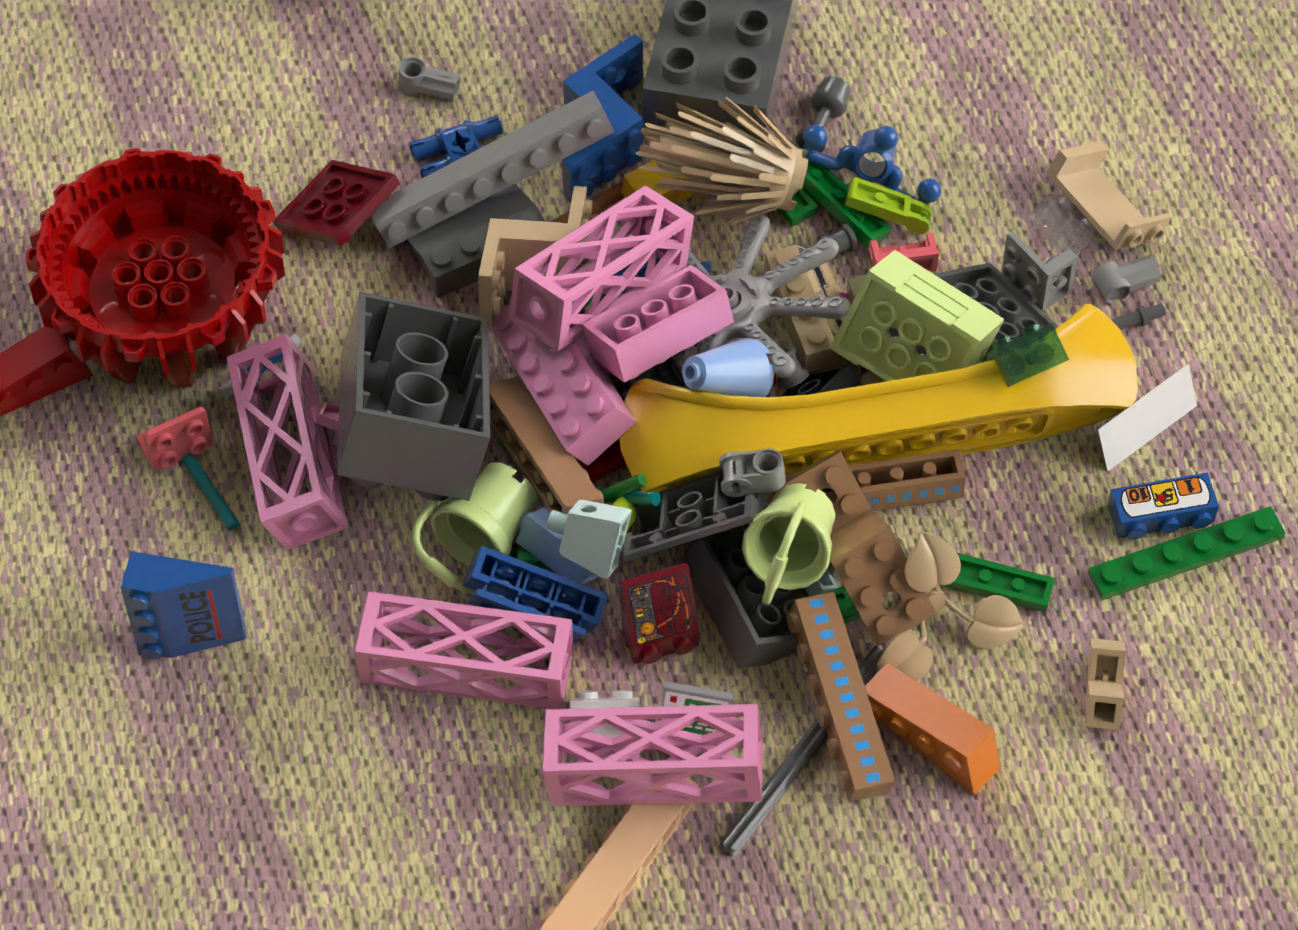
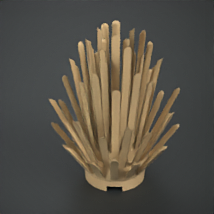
M725 96L728 105L718 100V105L764 142L759 141L729 122L723 124L679 103H676L677 108L684 111L678 112L680 118L719 135L655 113L657 118L667 121L666 127L645 123L647 128L641 129V134L645 135V141L650 143L649 146L641 145L640 151L636 152V155L654 160L658 167L643 165L639 169L694 178H662L659 181L660 183H657L654 188L720 194L717 198L705 200V204L738 202L701 208L692 211L690 214L693 216L724 214L722 220L738 217L728 221L727 226L776 209L792 212L797 202L791 201L798 189L802 190L808 165V159L804 157L808 151L795 147L769 116L766 117L755 105L753 111L775 136L728 97Z

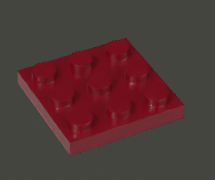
M331 160L287 205L273 223L282 232L341 247L371 217L372 213L391 196V193L400 185L397 176L392 173Z

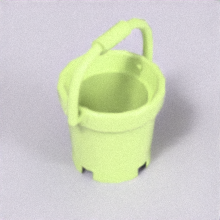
M489 463L478 474L470 501L454 498L444 503L441 502L440 505L435 501H431L416 519L412 527V544L415 552L424 562V567L449 588L454 587L466 594H473L475 592L464 587L463 583L458 580L459 577L433 556L430 558L424 551L420 541V530L424 522L433 512L430 521L433 534L441 546L453 558L467 566L470 565L473 554L481 546L509 556L511 545L521 530L519 527L521 520L527 513L533 512L539 504L537 492L526 478L521 484L514 479L513 475L517 471L512 467L502 463Z
M801 483L785 486L776 492L766 509L755 515L753 522H750L744 532L742 551L748 567L757 578L765 582L766 589L762 598V602L765 605L770 604L777 588L793 590L808 587L819 580L829 566L832 548L830 536L835 521V511L830 499L819 489L814 492L810 489H805L806 484Z

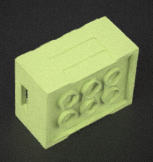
M894 250L868 271L830 349L856 366L858 364L862 365L885 381L956 370L982 362L1004 319ZM890 328L897 329L899 333L898 338L890 335ZM917 345H921L926 349V355L918 353Z

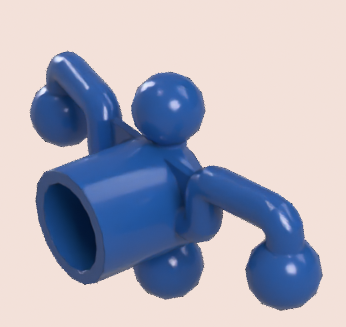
M815 124L809 126L804 131L803 140L805 145L803 149L808 151L805 158L812 163L835 171L846 168L856 173L857 178L871 183L876 182L888 189L911 196L912 199L921 201L923 204L929 205V203L937 201L941 196L942 190L939 182L931 178L924 179L919 183L917 187L918 199L898 188L903 175L901 169L893 164L897 151L898 134L891 126L885 125L863 133L858 139L857 146L847 145L843 147L836 158L816 151L822 148L828 140L827 132L822 126ZM870 152L878 153L883 157L884 161H870L864 154Z

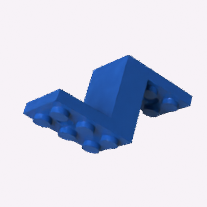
M633 34L563 81L564 105L594 90L615 131L613 134L562 160L563 196L570 203L574 186L587 187L588 197L595 187L603 182L612 181L619 171L628 165L634 166L642 158L636 155V152L640 151V146L643 145V134H641L643 118L618 95L627 88H635L643 78V40L636 34Z

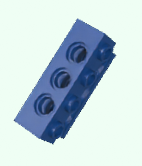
M481 546L473 554L463 583L464 587L475 591L469 597L467 603L472 606L572 619L573 644L583 638L585 633L589 634L599 625L609 595L485 546Z

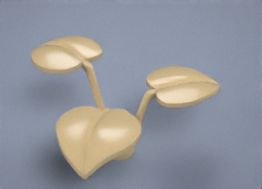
M921 531L905 565V579L909 586L916 591L926 592L936 612L940 611L943 606H947L966 621L972 622L967 629L966 636L973 645L979 648H995L1016 636L1022 627L1023 620L1016 606L1008 598L999 595L984 598L976 605L974 616H971L945 597L940 585L951 584L957 579L961 567L959 556L943 539L931 533ZM925 620L919 623V639L913 632L904 631L894 636L888 642L878 661L876 674L887 663L916 681L927 674L932 665L933 653L928 646L924 645L927 639Z

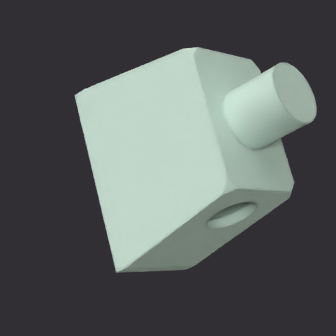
M578 500L568 515L552 510L547 520L546 529L563 535L559 549L561 556L604 579H608L619 565L632 510L587 500Z

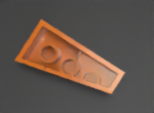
M887 663L865 685L875 720L882 722L972 795H975L1001 768L994 729L895 667Z

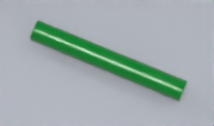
M640 473L601 490L604 503L646 486V477Z

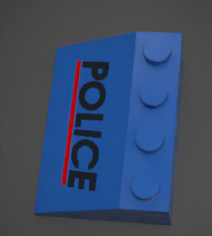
M131 551L120 589L138 653H142V655L150 659H160L161 656L174 658L246 639L247 629L232 567Z

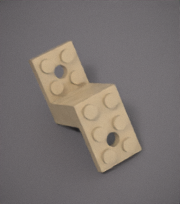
M574 186L568 223L490 218L478 275L479 317L488 318V329L493 328L495 316L501 315V297H504L505 291H512L515 268L589 222V219L592 217V200H587V187ZM586 236L577 243L584 242L588 236ZM570 257L559 258L554 276L561 271ZM583 259L575 270L588 263V259Z

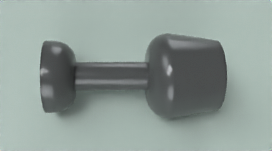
M827 76L822 80L811 98L812 105L818 112L812 125L816 124L824 128L829 118H838L846 112L852 91L846 81L835 76ZM808 127L801 129L796 135L795 140L801 148L805 145L803 134ZM826 144L822 148L817 149L816 151L823 152L826 147Z

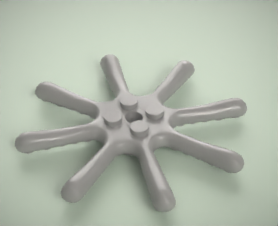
M759 215L749 220L734 267L727 274L710 275L689 249L686 267L694 266L726 289L734 323L724 327L720 332L706 337L699 354L722 346L734 338L759 340L767 347L770 353L766 355L769 364L774 365V374L780 378H788L795 371L796 364L794 360L758 327L759 324L765 319L774 316L841 319L848 314L851 304L847 298L840 296H816L813 298L770 297L771 293L780 286L832 260L839 251V245L834 239H821L817 244L803 250L799 255L790 258L789 261L779 265L773 271H768L763 276H751L749 273L770 228L769 218Z

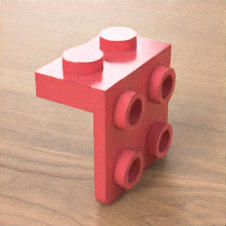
M203 407L191 410L136 436L137 443L153 472L162 468H170L182 460L185 455L200 454L208 447L214 445L208 416Z

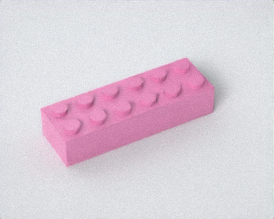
M510 303L501 311L500 316H495L491 330L565 450L586 465H590L637 421L599 362L590 356L588 345L582 336L560 351H557L509 319Z

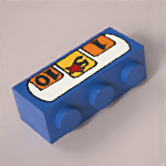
M1208 472L1111 489L1108 500V509L1118 539L1128 537L1131 540L1140 539L1146 534L1154 532L1170 534L1179 528L1189 526L1204 528L1210 525L1211 522H1215L1219 508Z

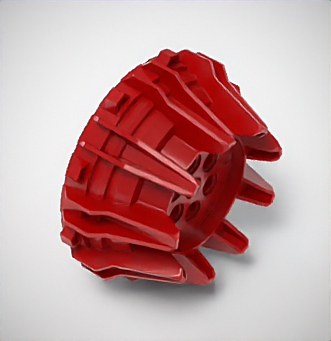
M139 148L125 150L124 155L120 156V158L104 161L88 171L77 175L78 179L76 181H72L69 185L60 184L53 191L54 205L40 213V230L32 233L29 237L32 248L26 250V264L28 270L37 274L28 285L33 302L38 306L43 325L55 328L60 334H65L73 340L81 361L93 360L114 378L131 384L137 377L139 364L143 358H160L164 376L168 378L174 388L190 386L194 383L197 370L193 351L210 344L227 361V356L244 350L256 324H264L267 321L264 302L270 290H273L275 283L285 276L282 256L285 253L282 231L269 225L276 219L275 210L270 200H263L262 190L259 187H249L245 183L244 175L241 171H231L230 169L226 170L223 168L221 157L211 153L205 157L200 155L194 156L189 151L181 152L160 149L156 150V152H145Z

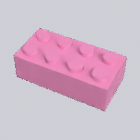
M690 265L584 322L582 327L590 356L620 380L626 382L638 377L642 372L665 362L668 358L682 350L691 348L695 343L720 332L724 327L734 323L726 289Z

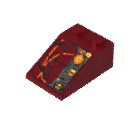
M687 563L621 581L622 632L634 664L640 662L645 664L655 663L662 656L672 653L678 655L686 654L692 651L694 647L699 646V626Z

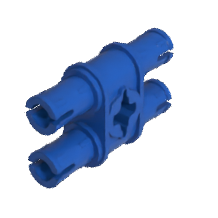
M494 115L473 123L465 120L463 124L444 130L440 128L434 132V135L409 142L410 152L414 161L438 153L445 155V159L419 166L421 178L482 148L478 141L503 134V127L499 116Z

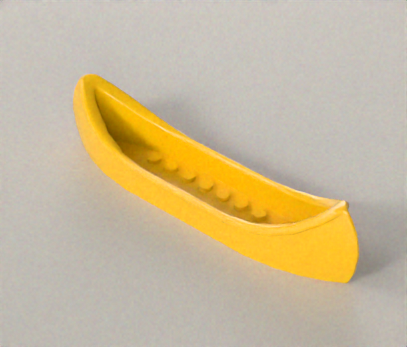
M1084 304L1052 332L1030 345L997 359L956 370L839 390L782 397L730 396L696 391L645 378L637 381L630 388L624 403L637 422L619 438L620 449L631 477L640 473L646 477V486L640 488L641 491L660 492L723 472L719 466V460L722 455L729 452H747L766 448L775 449L782 455L785 475L796 474L836 450L842 453L848 466L959 449L960 455L977 453L1042 440L1119 415L1136 402L1138 390L1136 361L1127 340L1115 323L1099 308L1091 304Z

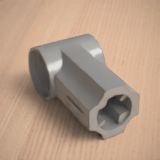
M408 57L400 62L398 88L403 95L415 97L420 94H426L454 101L460 84L459 74L426 67L425 62L417 57Z
M1150 255L1120 265L1114 261L1106 262L1097 267L1092 273L1095 284L1108 304L1114 303L1113 300L1118 298L1120 301L1124 300L1130 295L1131 291L1160 282L1162 276L1156 258Z

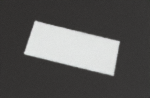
M1189 364L1098 429L1107 471L1197 406Z

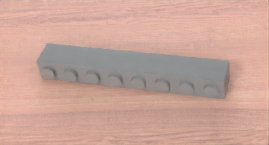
M593 90L391 194L372 213V218L388 248H391L613 134L615 131Z

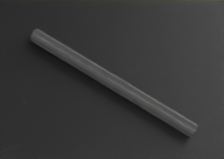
M874 646L858 666L864 686L876 675L878 661L884 650L882 646ZM818 718L763 786L762 802H751L720 841L722 851L730 856H735L828 738L826 728L820 726Z

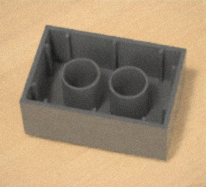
M666 0L643 85V128H647L645 123L666 127L667 121L657 118L655 113L719 135L680 118L678 112L684 111L677 108L676 103H679L723 124L729 122L752 137L764 142L718 105V100L728 105L725 96L728 97L770 132V129L755 114L753 108L755 105L766 117L769 116L773 121L798 15L799 0Z
M359 292L341 353L337 475L349 477L354 483L368 488L387 484L412 489L420 496L434 501L445 500L449 497L470 501L490 441L488 318Z

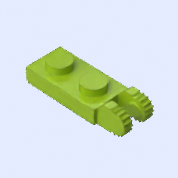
M852 177L848 185L846 206L883 218L886 221L906 226L907 230L913 233L916 232L921 235L929 231V218L932 215V207H929L930 205L923 204V202L912 199L911 196Z

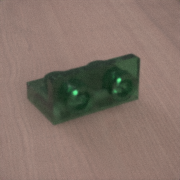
M1039 323L1023 329L1021 331L1023 336L1018 339L1012 340L1011 335L992 343L994 349L985 355L988 361L993 358L995 359L1007 387L1069 360L1053 323L1041 328Z

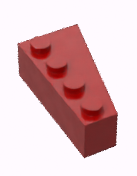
M43 326L0 353V417L93 376L86 361L83 362L79 359L76 344L68 336L60 334L55 328Z

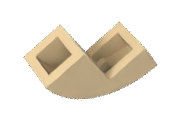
M1090 639L1086 681L1085 727L1120 730L1124 703L1122 680L1126 656V646L1123 641Z

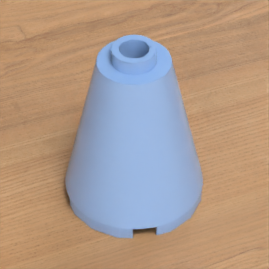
M743 338L689 357L684 363L682 374L685 384L690 389L730 396L766 397L773 384L774 365L769 364L766 354L770 353L765 345L759 340Z

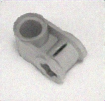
M766 448L747 452H729L722 455L719 460V466L723 470L724 480L721 482V490L727 496L739 497L754 493H772L780 490L786 482L783 458L775 449Z

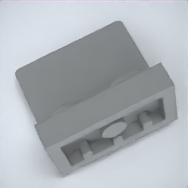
M1012 231L1006 237L1002 273L1011 283L1015 282L1022 290V293L1035 303L1039 309L1044 311L1072 293L1078 256L1071 249H1068L1060 255H1053L1044 264Z

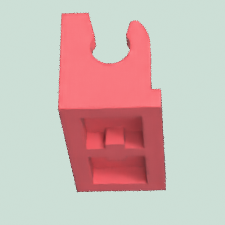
M926 233L927 239H924V242L879 248L877 240L870 241L871 247L868 248L871 266L874 267L896 250L929 272L937 271L939 251L933 233Z

